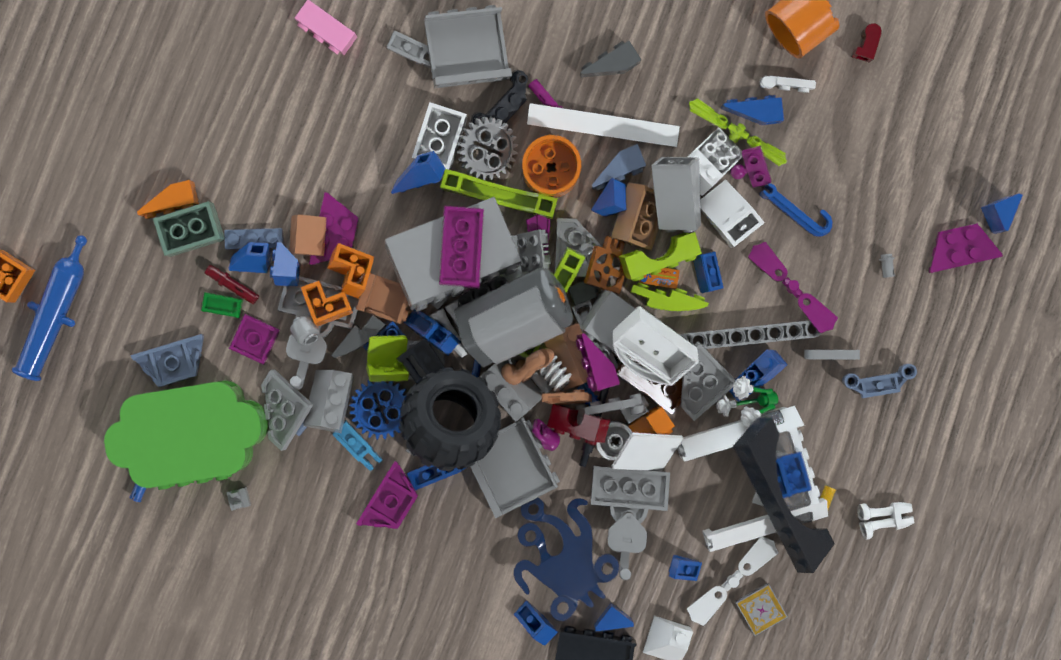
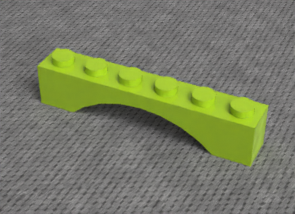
M448 169L444 171L440 186L441 190L482 201L495 197L497 204L500 206L534 215L539 214L553 219L558 200L554 197L502 186Z
M569 247L566 248L553 274L564 287L565 292L568 291L585 260V255ZM541 344L519 355L527 358L530 354L537 351Z

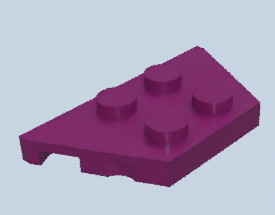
M324 192L319 217L327 218L324 256L311 255L309 261L311 265L329 261L332 251L338 243L353 248L359 217L327 192Z
M978 223L937 233L936 247L933 250V259L928 271L929 273L1003 257V254Z
M396 460L356 524L358 526L366 525L398 529L417 499V492Z

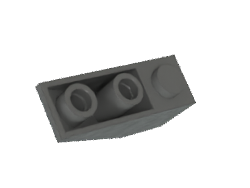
M621 41L613 47L615 50L609 54L606 51L598 56V61L595 63L589 62L581 68L580 76L583 78L625 74L640 64L642 59L630 41L626 43Z

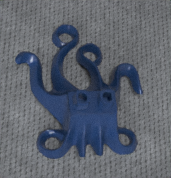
M537 497L521 505V514L527 520L550 523L557 528L563 539V550L557 556H551L547 551L541 529L533 523L524 524L518 531L519 542L527 547L537 546L540 552L541 563L539 566H536L529 560L518 562L514 568V578L527 595L530 593V590L522 577L524 570L529 571L540 582L552 589L558 597L553 600L550 606L551 615L558 621H565L575 613L578 600L583 601L589 607L594 606L588 596V591H592L602 599L606 597L597 583H606L615 579L619 573V562L612 555L606 554L599 557L595 565L593 564L592 529L588 520L577 509L580 505H587V500L577 498L572 500L567 506L569 516L575 521L581 532V535L576 537L571 528L560 518L544 514L543 501ZM532 504H537L539 507V511L535 515L529 513V506ZM528 531H534L536 534V538L532 542L526 540V533ZM606 563H610L613 566V571L608 575L603 572V566ZM562 602L568 605V611L564 614H560L557 610L558 605Z

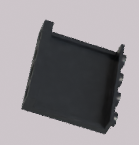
M573 626L560 627L555 660H633L634 649L637 643L629 635L618 637L614 636L611 632L599 634L595 633L592 629L580 631L576 630V627Z

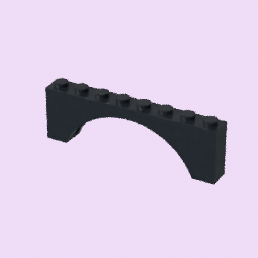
M772 417L757 418L737 440L733 448L797 573H814L835 543L827 528H807L789 510L780 490L776 468V452L780 433Z

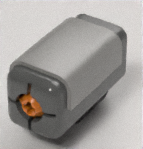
M544 267L538 268L511 282H508L505 277L500 276L484 283L479 288L461 295L458 299V308L454 309L462 344L466 351L483 367L493 362L499 364L564 333L565 328L570 326L573 321V315L564 287L551 271Z

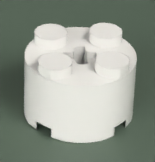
M610 421L605 443L597 442L596 444L599 453L604 458L615 461L631 433H633L631 429L622 422ZM613 436L615 438L619 437L617 445L614 443L610 444Z

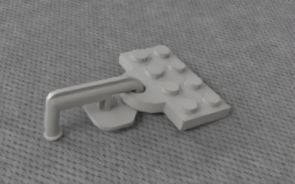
M299 277L298 286H284L277 310L295 315L296 318L298 316H309L312 318L301 287L314 283L316 280ZM320 282L327 298L341 293L340 286ZM347 295L353 313L318 326L320 332L318 339L313 344H299L292 334L289 336L286 353L291 359L300 361L296 376L290 379L291 386L298 390L301 389L309 363L319 364L323 361L327 349V344L323 337H326L332 331L334 325L353 329L358 312L356 308L360 297L355 298Z
M593 466L590 505L610 506V514L616 523L608 530V546L614 551L621 552L619 577L622 580H629L631 578V572L628 570L630 553H640L646 547L647 531L640 523L646 518L648 509L668 511L670 472L612 469L611 467Z

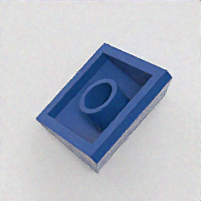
M1022 194L1011 195L981 207L992 233L1009 231L1022 199Z

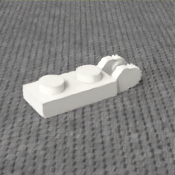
M765 76L760 79V85L766 89L779 86V90L790 91V88H798V92L809 93L816 86V82L813 80Z

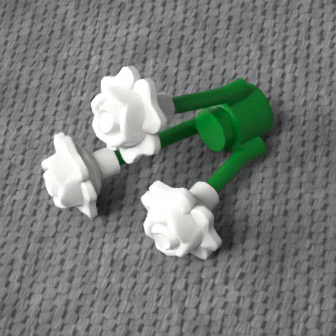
M742 376L733 384L735 396L742 400L752 392H760L761 395L757 399L736 402L735 400L730 401L725 394L716 402V408L718 413H723L724 417H728L731 408H736L739 405L759 403L760 406L765 408L755 411L754 408L745 406L744 410L741 411V420L745 426L749 427L761 414L775 409V406L778 404V395L772 388L762 389L750 385V380Z

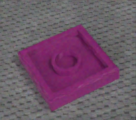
M244 314L229 349L265 365L280 329Z

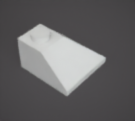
M654 616L643 653L664 660H682L688 650L693 631L689 626Z

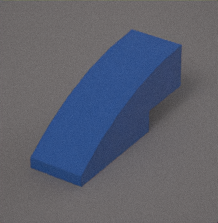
M416 309L408 316L406 322H403L447 356L450 355L460 342L453 333L423 312L416 311Z

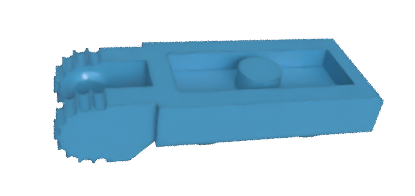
M347 420L343 424L342 433L334 432L332 434L368 470L372 471L374 467L364 458L367 453L379 463L382 461L378 453L372 449L373 447Z

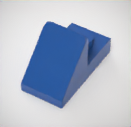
M673 555L669 568V577L697 581L702 562Z

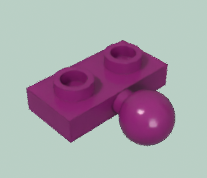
M761 146L743 150L742 156L746 166L736 164L731 168V176L737 180L742 179L748 173L753 188L772 182Z

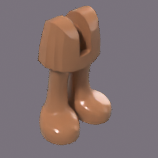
M550 348L537 350L525 358L526 360L516 362L515 366L512 364L504 365L501 368V374L506 382L512 385L524 383L531 378L536 370L546 368L553 361L554 352Z

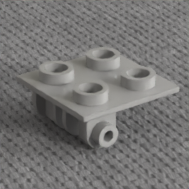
M540 229L517 234L521 272L533 271L542 267L549 269L551 264L550 255L544 254L550 253V251H543V248H547L549 245H542L548 243V233Z

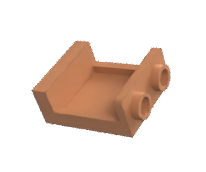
M370 273L365 291L360 296L356 309L402 324L403 321L406 322L409 315V310H407L408 302L400 283Z

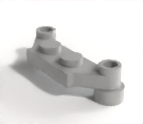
M641 394L630 395V399L620 401V397L608 399L609 403L602 404V401L590 403L591 407H587L586 404L575 406V409L578 410L577 423L578 425L582 423L584 414L593 415L630 408L631 415L646 413Z

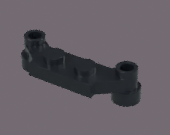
M514 70L510 78L513 84L511 88L486 114L475 112L471 116V123L475 124V119H481L482 117H487L488 120L490 117H494L495 121L500 119L502 124L506 123L528 100L525 97L526 83L528 81L527 75L521 70Z

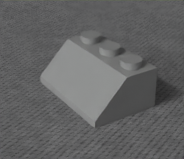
M510 358L499 364L492 365L480 377L487 382V387L490 391L494 390L499 403L516 422L542 399L543 393L540 392V389L531 379L517 385L506 382L501 374V368L506 364L515 366L516 361Z
M316 370L309 398L313 407L306 416L303 426L342 433L354 379L352 373L337 370Z

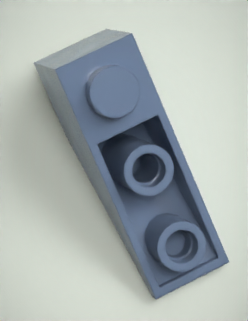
M638 144L620 151L591 185V188H597L598 191L604 189L611 178L623 181L628 174L632 173L635 176L642 173L646 163Z

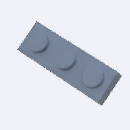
M282 228L224 230L226 250L241 249L249 242L269 243V248H276L277 242H281L284 245Z

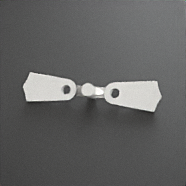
M764 536L760 537L739 562V570L733 575H729L721 586L713 587L687 608L691 620L704 626L726 600L727 592L731 588H736L739 585V580L744 575H752L778 554L774 541ZM746 563L750 564V568L748 570H745L743 568L744 564ZM717 591L721 592V596L719 598L715 597V593Z

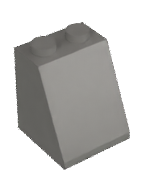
M601 290L580 329L585 332L591 341L595 339L600 342L599 347L606 352H609V350L615 352L613 347V330L635 308L613 292Z

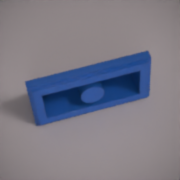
M716 252L697 255L693 263L700 292L706 293L723 289Z

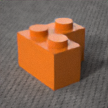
M340 243L337 244L332 251L327 269L345 275L340 292H345L347 295L359 298L367 285L374 256Z
M0 250V299L5 302L15 303L36 270L4 250Z
M320 281L301 287L315 325L321 326L353 313L345 292L327 298Z
M660 405L655 406L649 412L627 425L633 433L669 435L673 432L672 428L675 427Z

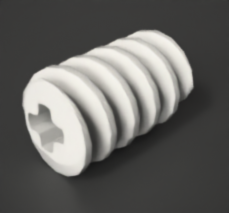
M554 356L553 361L546 368L539 369L540 374L545 376L544 379L549 382L550 387H555L554 392L562 390L569 383V378L572 375L571 373L564 374L567 370L566 367L559 368L562 364L561 361L555 363L558 358L557 356Z

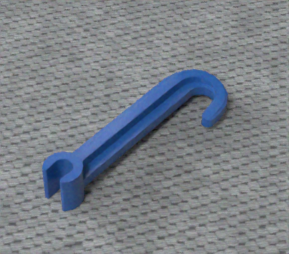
M767 184L764 186L769 190V193L765 190L760 192V196L763 199L771 201L811 235L821 237L831 231L833 221L825 210L820 211L821 216L826 220V225L821 227L780 194L775 185Z

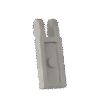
M394 30L386 49L431 69L430 62L425 60L426 54H429L428 46Z

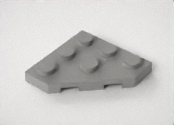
M557 218L555 270L566 248L569 247L585 255V260L576 277H586L593 247L602 246L577 219ZM606 254L601 255L596 262L604 263ZM607 266L604 267L605 274L609 273V267ZM594 270L595 277L600 278L599 272Z
M699 341L694 345L698 350L699 363L682 376L681 408L694 421L732 389L734 382H736Z
M270 370L261 384L262 393L265 392L266 404H264L266 420L268 419L270 431H267L268 439L283 451L289 446L313 404L296 388L291 386L276 370Z

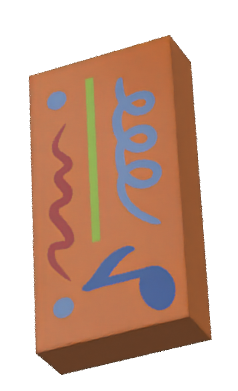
M662 268L658 274L651 275L649 273L644 275V278L639 280L638 283L676 289L680 270Z

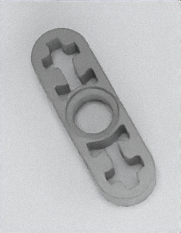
M804 350V359L860 360V350Z

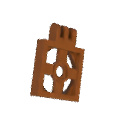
M606 236L603 247H593L584 281L585 284L620 294L625 274L622 264L620 269L617 270L613 268L612 263L614 257L620 261L619 256L622 255L624 241L620 240L618 242V239ZM606 254L604 263L596 262L601 255ZM606 266L609 267V273L607 274L604 273V267ZM594 270L600 274L599 282L595 278ZM608 277H616L617 280L613 286H606Z

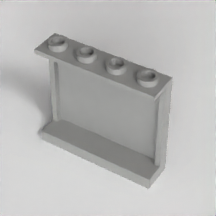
M489 5L485 9L477 10V7H470L466 11L459 12L458 9L448 10L447 13L439 14V11H433L425 15L424 26L434 89L502 81L511 78L512 72L511 68L508 67L500 14L502 7Z
M524 417L499 430L498 438L488 454L470 466L495 518L559 487L557 483L560 480L556 472H551L549 468L551 462L547 454H542L540 450L542 444L537 437L534 438L531 432L533 426L530 420L526 421Z

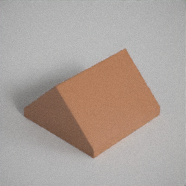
M308 215L291 216L289 251L296 255L324 256L327 218Z

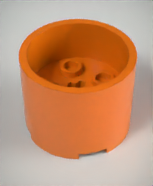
M780 0L765 12L767 24L775 38L787 52L798 59L802 58L839 29V20L836 17L833 18L830 9L832 6L828 0Z
M546 135L536 139L528 146L523 156L522 172L526 185L533 193L554 198L562 197L570 192L577 183L581 171V158L577 148L568 139L557 135ZM547 165H555V172H547Z

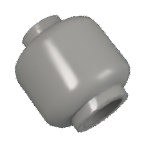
M298 316L293 320L290 328L296 341L299 344L305 345L313 344L318 339L320 332L318 326L314 324L313 319L309 316Z

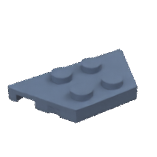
M196 335L131 355V358L143 368L142 370L152 378L158 387L198 375L204 335Z

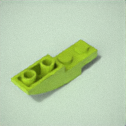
M642 283L632 285L630 293L647 298L645 306L659 310L690 311L708 307L709 304L705 302L704 297L695 294L694 297L686 295L687 291L676 288V291L671 290L669 296H666L667 292L656 289L655 292L648 290L649 286Z

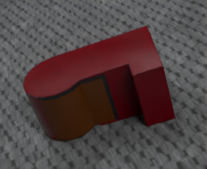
M871 23L862 30L861 45L853 50L852 58L868 63L874 60L882 33L881 27L878 24Z

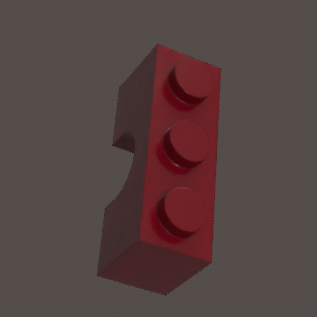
M553 404L547 424L548 427L554 428L553 432L562 435L566 432L570 434V438L577 440L584 438L585 443L596 445L597 442L605 443L610 420L584 414L582 423L578 425V410Z

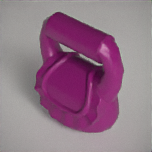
M535 419L532 433L541 441L542 447L545 450L554 451L560 443V435L553 432L554 430L550 429L540 419Z

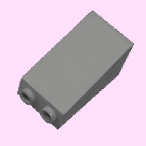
M661 157L652 164L659 229H664L665 232H675L676 230H684L685 233L695 232L701 226L699 157Z

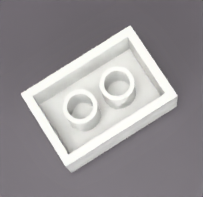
M429 102L412 159L414 160L418 155L435 151L444 167L451 170L459 146L457 143L461 140L459 135L463 134V128L468 118L467 114Z

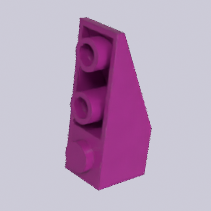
M585 333L577 335L576 346L581 351L583 357L581 363L588 374L587 383L589 388H592L594 392L619 385L614 364Z

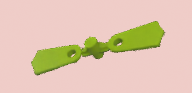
M698 98L689 102L690 111L720 128L726 129L728 127L731 133L729 135L731 141L737 143L739 139H746L748 145L752 148L761 146L764 156L776 165L781 166L787 163L785 152L769 143L766 144L757 136L749 137V133L744 131L746 129L745 125L741 123L737 126L733 123L729 124L728 119L724 115L716 113L714 109Z

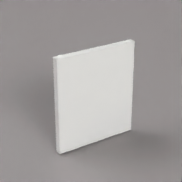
M631 433L613 462L612 469L662 471L683 440V437L679 435Z

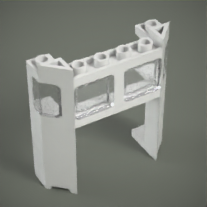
M781 407L761 414L759 418L772 417L780 433L776 458L802 451L812 490L784 498L789 510L801 524L828 517L827 500L824 498L818 499L820 492L817 485L814 486L812 480L815 478L812 467H809L807 463L809 455L806 448L803 449L801 443L803 435L801 430H797L798 427L804 426L796 407ZM738 420L685 436L677 447L679 456L685 462L731 448L749 427L745 426L742 420ZM764 515L715 531L706 529L702 532L707 549L712 552L775 533L776 530L769 516Z

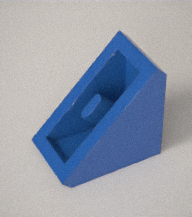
M611 178L591 210L605 217L627 210L626 184Z
M610 602L594 623L595 631L634 627L632 618Z

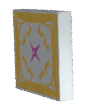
M768 583L735 601L754 636L788 618Z

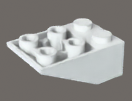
M719 127L688 156L699 157L700 195L703 196L743 157L742 150Z
M724 180L700 199V210L730 248L735 247L764 224V221L753 207L727 180Z

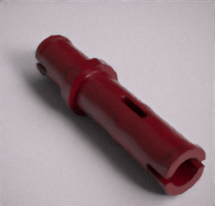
M211 264L206 268L204 274L217 281L219 286L228 288L253 305L258 300V294L230 277L229 273H224Z

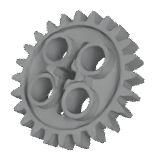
M482 117V122L476 118L475 124L469 122L470 129L463 128L466 134L465 136L459 135L463 141L457 143V145L461 146L457 153L462 154L458 159L464 162L462 168H468L467 173H473V177L476 178L480 176L482 180H485L486 176L489 180H493V175L500 178L499 172L506 174L505 168H512L509 162L516 161L512 155L518 154V152L513 150V148L518 146V144L513 143L517 137L510 136L513 129H507V123L502 124L500 119L495 121L494 117H490L489 120L487 117ZM485 131L486 137L484 140H481V133ZM501 139L502 145L498 148L497 142ZM477 141L480 144L486 145L493 150L501 152L502 155L499 156L489 152L482 147L474 145L473 142ZM477 149L478 155L476 158H474L473 152ZM494 157V163L490 166V158Z

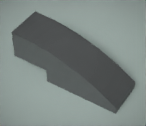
M373 315L362 329L355 325L331 356L337 358L361 348L369 342L371 336L378 335L387 324L376 315Z

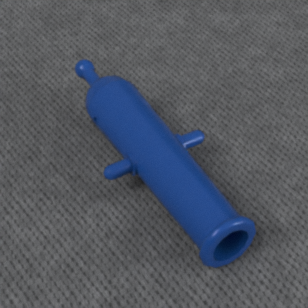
M83 235L76 237V245L68 258L59 259L53 266L40 304L32 301L27 303V307L34 310L36 314L17 365L11 369L14 374L20 377L40 381L42 379L40 373L63 324L69 327L75 326V321L68 318L67 313L84 276V268L79 263L80 252L87 243V239Z

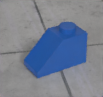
M527 600L514 613L531 637L544 646L558 633L549 620Z

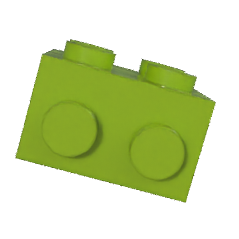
M405 335L371 336L369 338L366 370L370 382L408 380V371L396 359L407 351L408 339Z

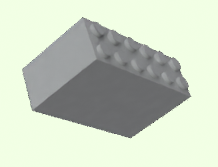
M495 197L467 207L484 209L479 286L486 280L488 282L495 280L501 274L505 273L508 276L515 273L521 263V259ZM443 217L385 239V249L411 310L416 309V311L427 308V305L431 302L438 304L444 301L448 295L455 297L462 294L466 288H470V290L475 289L473 287L439 285Z

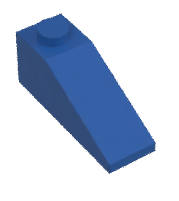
M423 465L408 472L407 475L414 489L418 490L457 474L464 469L458 470L454 468L452 471H441L439 467Z

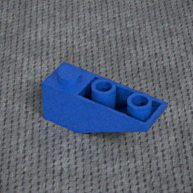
M776 95L765 96L762 100H757V97L746 98L743 102H738V99H731L721 106L722 110L759 125L779 124L784 121L782 97L776 98Z
M435 151L418 155L396 180L391 193H403L412 188H420L426 184L439 182L446 168Z
M767 349L735 380L745 376L746 379L750 380V385L760 388L773 379L788 364L776 350ZM733 388L730 389V393L738 402H740L741 400H739V398L735 396Z

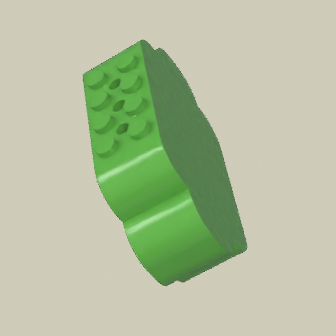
M218 381L129 397L121 406V421L114 423L108 428L104 444L108 459L118 467L128 468L131 479L137 485L144 488L158 487V490H163L175 486V484L178 487L190 485L194 481L200 484L209 482L214 477H216V481L232 477V474L244 469L251 462L253 445L260 443L267 435L268 420H266L264 408L255 401L245 400L242 389L236 383Z

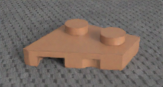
M573 390V393L555 392L542 394V402L552 405L592 402V396L585 393V390Z

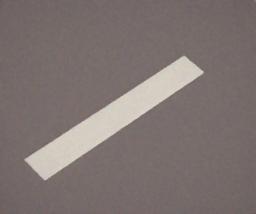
M531 103L527 120L528 125L677 147L680 127Z

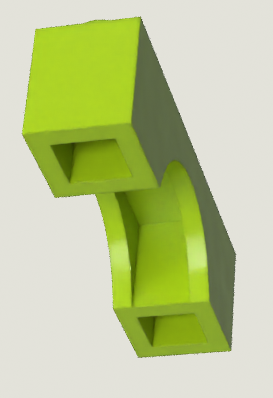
M683 232L671 237L668 251L659 258L650 259L639 250L621 255L619 258L625 277L633 281H639L646 274H658L662 268H673L679 265L678 262L695 260L696 256L702 253L696 233Z

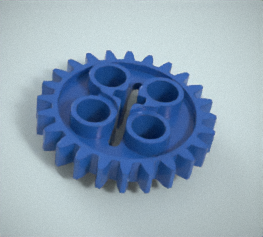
M367 380L368 386L362 383L361 387L363 390L356 389L355 391L358 396L351 397L356 401L350 404L351 407L355 408L350 414L356 415L352 422L358 421L359 423L356 428L362 426V434L368 431L369 438L375 434L377 440L380 435L387 439L388 433L391 437H394V430L401 433L399 424L401 421L400 410L405 399L403 393L406 391V388L400 390V383L394 386V381H389V383L382 381L373 384V382ZM384 390L389 391L391 394L389 401H385L381 397V393ZM374 392L377 393L380 405H385L386 407L383 412L389 424L385 423L382 412L376 409L379 407V404L373 395ZM366 398H370L373 401V407L370 409L364 406ZM391 408L398 410L399 415L395 419L389 416ZM373 416H378L381 419L379 426L372 424L371 419Z

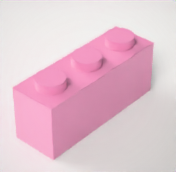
M310 0L306 1L295 16L298 22L297 26L304 32L308 30L312 32L314 39L321 44L323 41L330 45L328 48L337 55L339 52L345 55L357 38L353 31Z

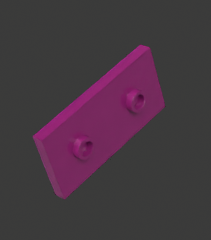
M444 206L439 285L479 288L484 209Z

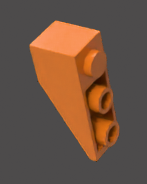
M187 180L170 184L139 209L137 214L145 217V219L157 217L156 214L158 213L166 215L175 212L176 209H186L198 205L195 183Z

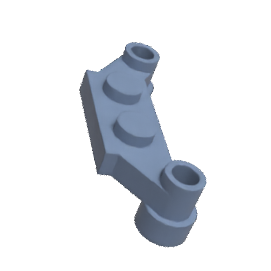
M904 364L899 367L896 373L861 379L856 374L849 373L842 378V383L846 388L853 389L861 394V398L901 392L900 388L908 379H913L916 376L917 369L912 364Z

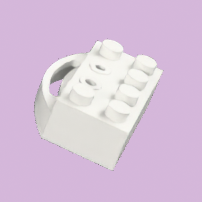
M640 306L613 330V347L618 358L632 372L652 382L672 386L699 363L697 347ZM627 355H629L631 358H633L634 360H636L637 362H639V363H640L641 365H643L644 367H642V366H640L639 364L635 363V362H634L633 360H631Z

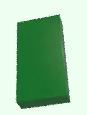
M204 292L201 311L240 318L243 299Z

